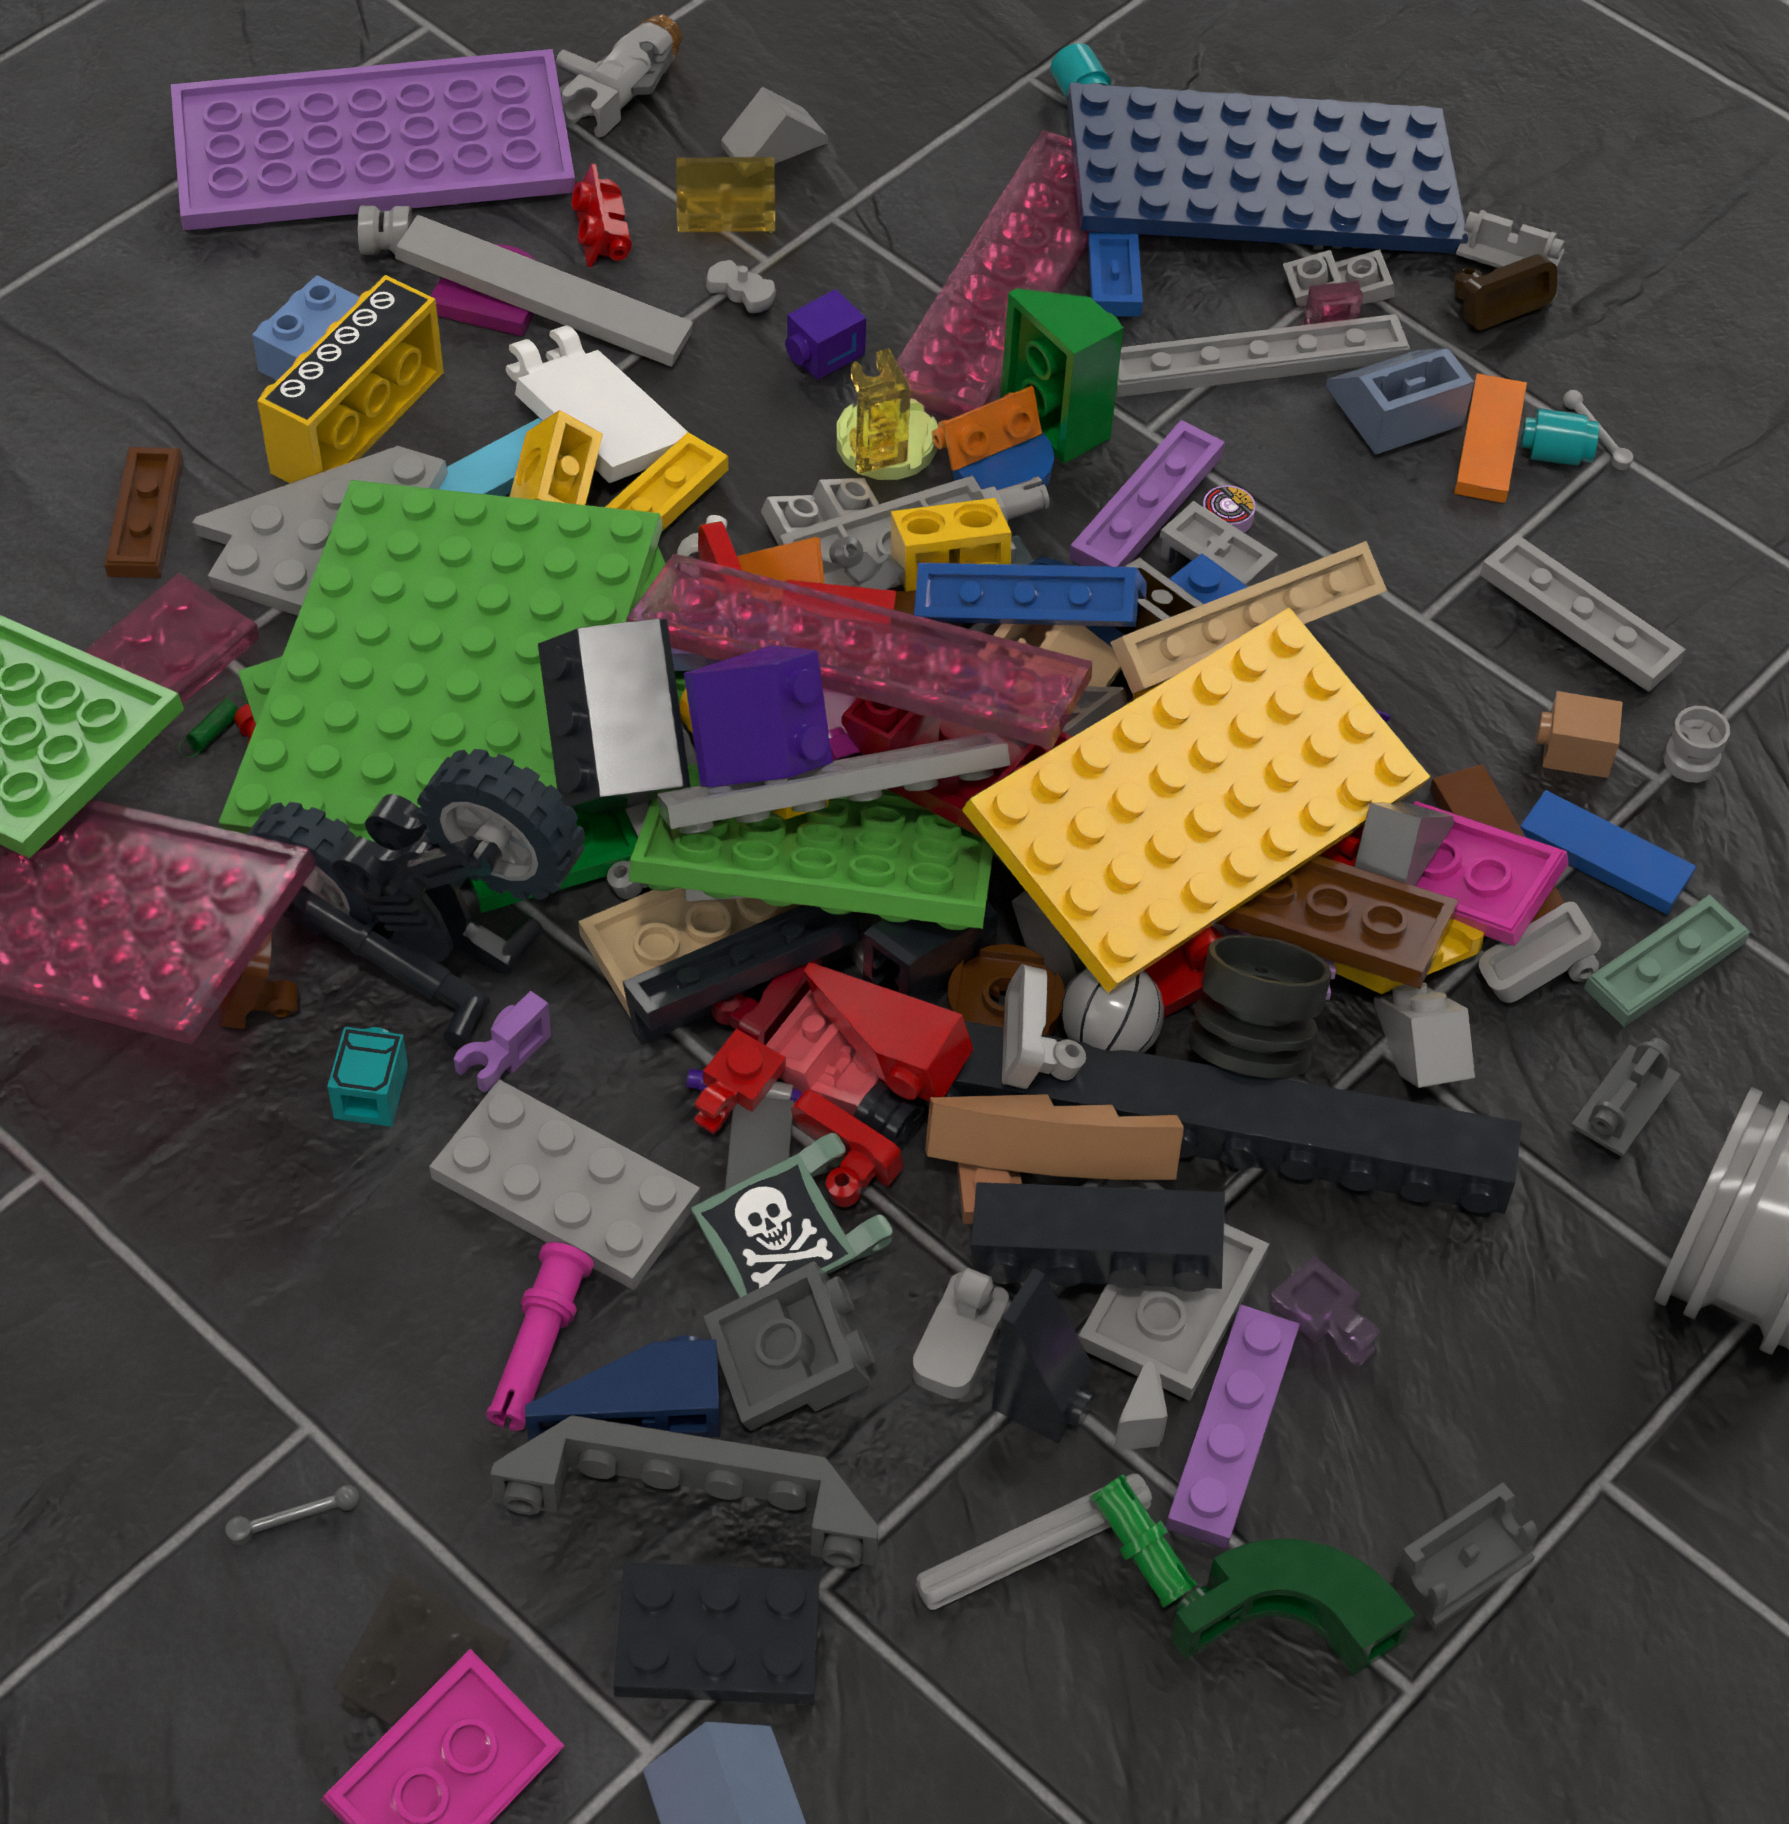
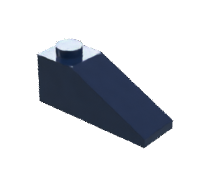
M686 1335L674 1337L666 1342H652L526 1404L525 1419L528 1441L571 1415L706 1438L720 1437L717 1339L701 1340L698 1337Z

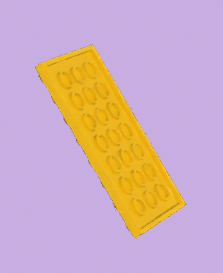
M1289 607L970 798L962 811L1109 994L1365 825L1370 803L1399 802L1421 788L1430 776Z

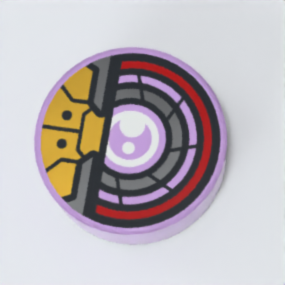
M1224 485L1216 487L1206 494L1203 501L1204 508L1243 533L1250 529L1254 519L1255 501L1247 491L1236 486Z

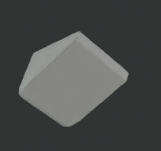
M1145 1361L1118 1423L1114 1444L1116 1450L1158 1447L1160 1442L1163 1441L1168 1415L1158 1365H1155V1361Z

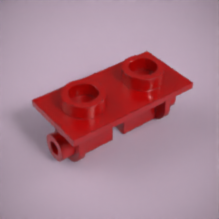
M591 163L583 182L578 181L576 183L571 199L572 209L577 211L579 222L578 242L583 245L587 267L593 266L598 254L608 256L615 261H621L628 256L632 248L627 222L623 221L625 210L621 189L610 179L600 180L596 164Z

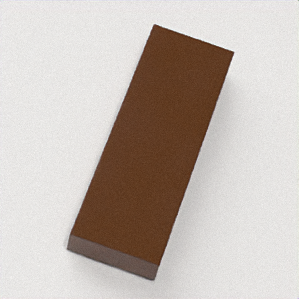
M128 448L104 564L107 577L161 579L183 466V456L180 448Z

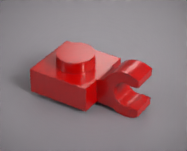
M736 1028L703 1070V1083L707 1087L694 1103V1107L700 1110L694 1118V1123L715 1134L737 1104L753 1112L785 1071L786 1057Z

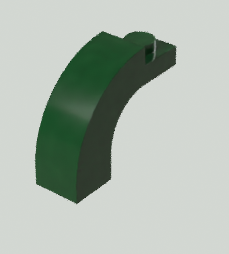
M1270 1539L1244 1544L1213 1558L1207 1586H1202L1188 1594L1176 1607V1616L1170 1640L1184 1659L1187 1660L1245 1622L1262 1617H1283L1301 1622L1318 1632L1330 1644L1352 1674L1356 1675L1406 1641L1415 1614L1383 1577L1357 1558L1333 1547L1312 1541Z

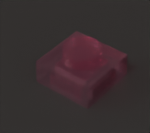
M1358 280L1309 286L1303 320L1304 325L1358 319L1363 298Z

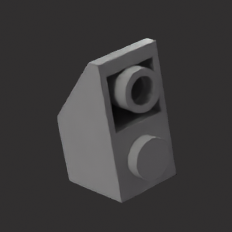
M1424 982L1420 989L1404 984L1393 987L1392 994L1374 997L1375 1010L1399 1076L1418 1088L1475 1078L1468 1008L1447 998L1445 993L1427 988V984Z

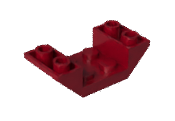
M904 652L842 714L841 719L842 725L862 755L993 732L947 709L951 676ZM1047 724L1032 742L1024 748L995 733L1008 743L1010 765L994 768L992 776L980 780H961L959 775L940 778L936 787L920 791L905 790L904 785L887 789L975 835L983 837L962 811L969 799L1069 740L1072 736Z

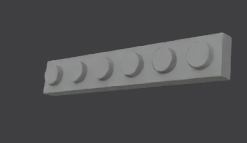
M987 732L836 760L833 763L791 778L715 787L696 786L658 793L657 795L661 817L670 829L678 828L680 833H698L713 828V821L735 817L736 821L741 823L757 822L769 818L770 810L792 806V810L795 812L815 811L826 807V800L848 796L850 801H868L881 797L883 795L882 789L903 785L904 789L908 791L927 790L936 787L938 779L959 775L961 780H980L992 776L994 768L1009 766L1010 758L1008 743L994 732Z

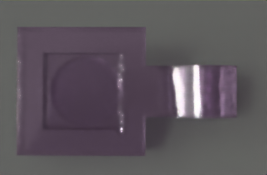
M1313 1256L1272 1291L1270 1305L1286 1319L1300 1323L1299 1330L1315 1343L1329 1332L1344 1356L1359 1367L1377 1351V1348L1371 1342L1380 1335V1330L1369 1319L1355 1311L1358 1307L1360 1293L1317 1257Z

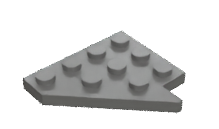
M396 446L196 516L192 524L197 536L226 545L208 574L212 589L298 616L350 480L439 489L448 474L445 460Z

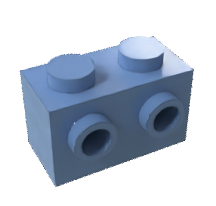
M316 275L301 290L293 293L289 301L272 317L263 321L252 334L258 371L278 380L293 366L294 361L300 354L307 352L325 334L333 322L340 320L356 304L359 296Z

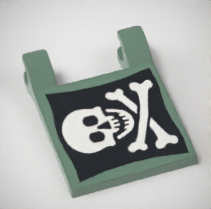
M829 1133L819 1138L800 1153L691 1207L693 1217L738 1298L813 1261L828 1275L857 1259L876 1254L891 1244L892 1227L883 1215H876L866 1220L845 1235L812 1178L840 1167V1163L845 1158V1145L836 1133Z

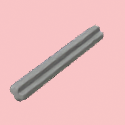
M1139 1474L1126 1476V1481L1147 1510L1151 1505L1152 1496L1144 1479ZM1099 1490L919 1573L916 1578V1587L923 1603L928 1609L936 1610L1111 1527L1095 1502H1092L1089 1498Z

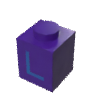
M835 289L787 314L786 350L795 364L802 365L818 380L865 355L866 317Z

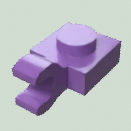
M530 991L515 1006L509 1005L504 1008L491 1028L492 1039L490 1041L468 1043L457 1051L454 1057L456 1073L462 1075L468 1068L476 1064L486 1066L477 1075L478 1088L483 1092L492 1089L505 1070L513 1074L552 1036L548 1003Z

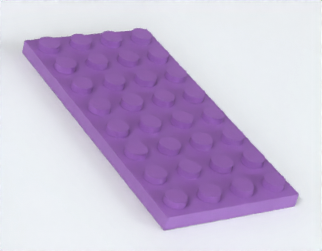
M553 49L171 84L179 205L183 231L358 214L360 205L377 206L381 211H389L394 206L420 208L573 193L575 187V175Z

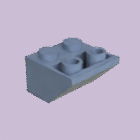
M1449 348L1412 351L1327 379L1326 382L1328 391L1375 455L1463 426L1474 385L1473 379Z

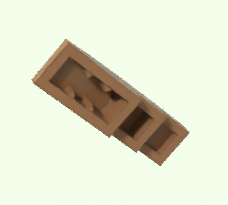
M1048 1094L930 1098L925 1152L928 1157L986 1168L1049 1176L1110 1180H1176L1184 1127L1177 1115L1119 1117L1113 1105L1053 1106Z

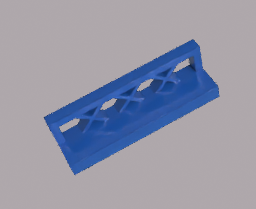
M918 563L914 617L919 622L1136 627L1138 599H1146L1147 582L1137 567Z

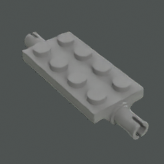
M972 475L779 535V546L819 537L825 584L850 586L855 583L844 572V568L836 566L830 559L829 549L831 544L837 539L850 536L856 538L862 544L863 552H867L874 560L886 554L891 555V511L996 498L1008 523L1010 519L1038 510L1048 509L1050 505L1049 495L1045 485H1041L1042 480L1038 476L1029 481L996 490L995 486L981 490ZM1011 540V563H1014L1016 547ZM844 547V555L848 557L849 552ZM900 577L887 590L905 591Z

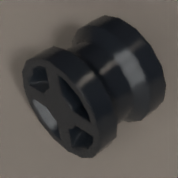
M880 1081L864 1096L854 1113V1117L892 1141L903 1151L916 1134L922 1122L925 1108L913 1099L907 1101L900 1099L883 1081Z

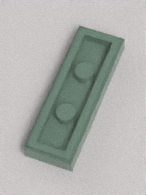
M1708 895L1587 978L1584 989L1625 1027L1744 945L1750 931L1711 895Z

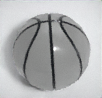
M1086 967L1070 981L1064 991L1061 1001V1021L1068 1040L1085 1042L1090 1046L1103 1050H1129L1145 1053L1155 1043L1161 1032L1164 1022V1004L1157 984L1145 971H1142L1108 994Z

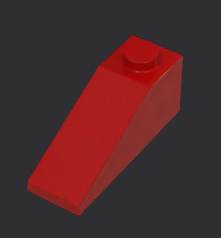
M811 962L808 963L804 969V974L817 1006L894 1093L906 1099H916V1097L927 1101H930L932 1097L945 1096L973 1051L962 1014Z

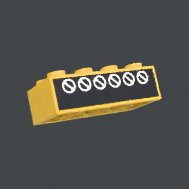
M384 275L370 290L362 293L356 304L340 320L333 322L325 334L307 352L300 354L294 361L293 366L274 384L265 388L257 403L270 474L288 483H293L359 460L444 373L435 298Z

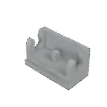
M1195 501L1161 529V558L1171 564L1176 557L1175 551H1178L1192 561L1203 553L1248 587L1274 577L1278 554Z

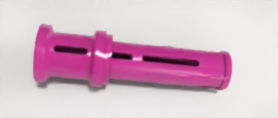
M548 1242L542 1245L538 1257L542 1265L533 1288L525 1290L521 1305L525 1318L491 1406L488 1407L485 1415L489 1421L501 1428H504L507 1417L512 1419L509 1425L510 1430L520 1431L524 1429L526 1424L525 1405L534 1399L560 1328H564L573 1322L577 1311L573 1302L582 1279L589 1277L593 1269L594 1262L592 1258L580 1249L568 1244Z

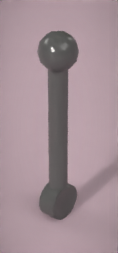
M343 1485L337 1489L335 1495L251 1521L242 1516L234 1517L227 1523L225 1532L232 1544L244 1545L252 1539L253 1533L337 1507L344 1511L352 1510L359 1503L360 1494L355 1487Z

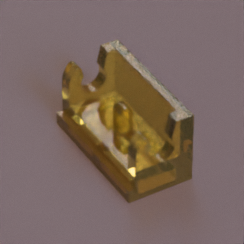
M774 157L676 158L678 232L775 231Z
M890 349L876 352L877 369L881 372L879 376L870 377L865 375L862 371V366L858 362H854L851 367V379L858 394L857 427L852 428L850 431L849 444L856 457L855 467L859 474L906 462L908 458L911 387Z

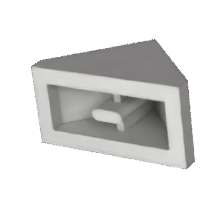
M764 87L759 90L721 139V147L744 175L828 143L827 134L803 107Z

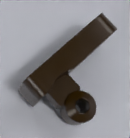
M1535 254L1497 268L1482 276L1480 271L1472 268L1456 272L1455 296L1464 300V320L1476 329L1484 330L1548 305L1554 299L1557 292V266L1544 256Z

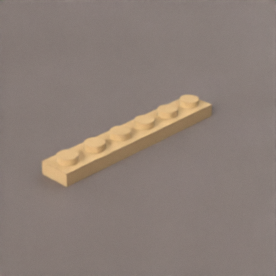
M1367 541L1134 631L1110 643L1130 690L1134 694L1169 680L1289 607L1305 625L1386 592L1387 589Z

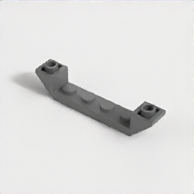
M571 1415L495 1461L490 1473L495 1503L503 1504L507 1509L525 1515L537 1514L540 1511L558 1513L569 1467L577 1468L583 1474L599 1479H608L614 1475L637 1478L647 1485L659 1489H673L678 1485L703 1489L711 1496L725 1500L738 1499L741 1496L763 1499L785 1510H800L805 1506L815 1508L811 1532V1556L822 1557L827 1563L842 1568H853L860 1564L875 1566L879 1527L826 1457Z

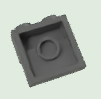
M814 1261L703 1316L711 1339H717V1356L741 1423L750 1431L805 1404H808L816 1412L871 1385L865 1367L875 1363L874 1355L861 1330L856 1329L851 1332L845 1317L846 1313L854 1310L852 1298L839 1276L831 1279Z

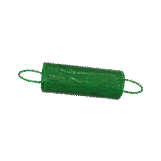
M240 693L228 695L226 699L222 700L220 704L186 735L187 740L183 739L179 743V752L181 753L179 748L184 740H186L191 748L198 751L195 755L206 748L234 720V716L239 709L228 697Z

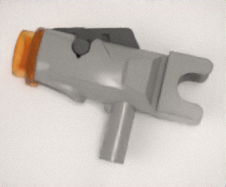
M660 14L645 18L637 28L622 37L614 45L612 52L603 61H598L597 63L567 50H561L556 58V66L577 76L562 91L561 101L566 123L573 125L583 117L595 116L597 126L594 128L595 136L604 137L621 120L620 110L636 95L652 94L662 75L666 73L674 57L679 52L682 34L676 23L669 17Z

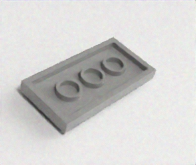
M500 1079L429 1166L431 1179L547 1243H564L580 1249L592 1258L594 1269L632 1290L637 1287L690 1215L691 1207L697 1205L700 1201V1187Z

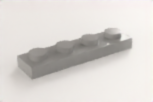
M1518 534L1511 537L1483 561L1480 576L1646 691L1650 692L1681 664L1685 648Z

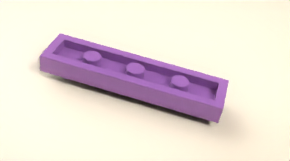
M1181 420L1071 544L1069 559L1081 566L1124 567L1131 563L1223 457L1225 442Z
M1240 1304L1167 1519L1166 1528L1168 1530L1224 1549L1228 1548L1300 1323Z

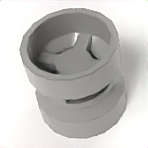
M360 205L358 212V244L360 254L378 255L381 251H392L396 255L397 244L413 222L411 206H394L390 211H381L377 206Z
M1692 706L1681 711L1675 720L1672 728V737H1670L1663 754L1667 770L1676 778L1686 782L1698 783L1711 778L1717 770L1721 759V752L1724 750L1730 735V726L1726 718L1717 710L1706 706Z

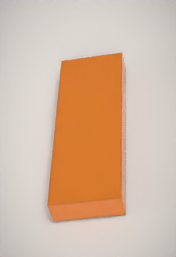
M1477 373L1454 494L1499 503L1506 502L1527 382Z

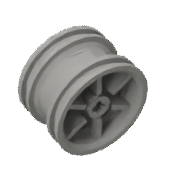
M1751 1087L1680 1239L1654 1301L1666 1306L1670 1296L1676 1297L1688 1303L1683 1315L1694 1320L1700 1308L1711 1304L1759 1325L1764 1336L1759 1350L1772 1355L1777 1345L1789 1349V1103L1781 1100L1776 1111L1758 1104L1763 1092Z

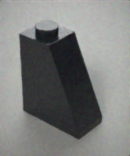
M986 901L983 929L969 927L964 930H951L940 926L938 923L910 919L905 922H891L883 919L872 925L864 933L863 980L934 1005L948 992L950 976L963 959L964 966L969 960L978 957L980 949L996 945L999 913L994 911L991 904Z

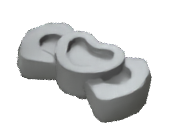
M732 260L720 261L708 270L706 288L709 293L726 292L731 301L744 303L747 311L752 314L764 312L772 306L776 297V288L772 280L762 279L758 274L749 273L746 266H736Z

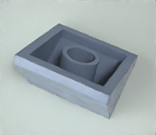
M705 1722L643 1769V1776L660 1824H806L771 1726Z

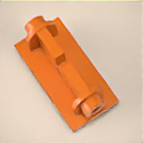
M1030 386L1015 393H1008L1001 399L938 423V428L932 430V440L939 450L943 448L948 450L953 471L1042 434L1034 387Z

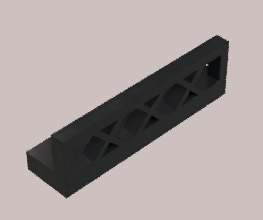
M800 905L622 981L634 1035L643 1044L712 1014L711 1005L740 992H742L743 997H751L764 991L772 980L781 974L818 958L822 960V965L847 955V946L861 940L858 921L851 913L832 914L822 910L820 907Z

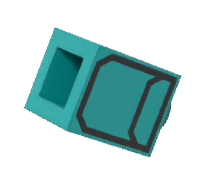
M344 1027L327 1086L334 1119L393 1126L408 1071L403 1035L394 1034L378 1027L366 1029Z

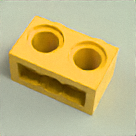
M996 498L891 511V556L905 569L899 576L905 591H914L917 584L918 563L1011 565V530Z

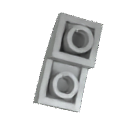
M1380 249L1339 262H1335L1331 250L1283 264L1296 305L1324 308L1346 307L1395 297L1394 284Z
M865 478L819 480L813 495L767 497L761 514L779 545V535L876 506L879 503Z

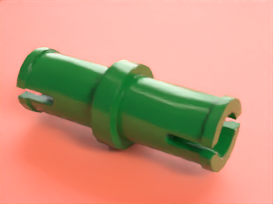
M1122 1474L1089 1498L1092 1502H1095L1123 1544L1118 1550L1124 1559H1133L1160 1599V1604L1162 1607H1165L1191 1590L1198 1583L1194 1578L1192 1579L1163 1536L1168 1532L1163 1522L1160 1520L1155 1524L1126 1481V1476Z

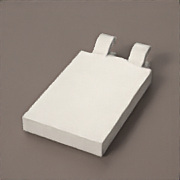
M568 325L550 331L549 336L557 342L559 348L547 351L546 358L548 362L542 363L537 347L528 339L509 345L510 352L519 361L506 366L508 376L517 382L515 395L542 420H545L560 409L603 433L594 469L609 483L649 468L688 432L599 350L586 354L578 334Z

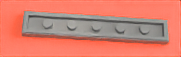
M420 215L416 216L396 246L397 260L563 325H568L573 329L670 367L674 365L692 333V321Z
M1397 314L1121 347L1116 397L1366 367L1409 353L1410 346Z

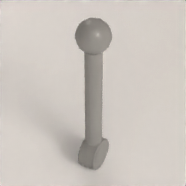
M1569 390L1563 396L1565 407L1571 410L1574 409L1578 414L1587 415L1590 421H1597L1584 406L1583 396L1579 391ZM1599 424L1598 439L1612 454V466L1618 470H1627L1630 468L1633 460L1632 452L1625 448H1619Z

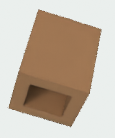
M1556 691L1551 712L1541 711L1537 724L1535 744L1544 745L1542 767L1608 778L1620 741L1623 702Z

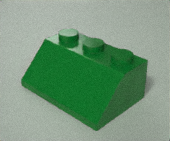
M1016 288L1008 293L1000 399L1008 393H1015L1030 386L1034 387L1041 431L1051 442L1054 456L1062 464H1065L1111 438L1124 327L1112 313L1106 312L1091 297Z

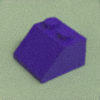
M771 645L684 673L701 786L715 787L791 778L833 763L817 650Z

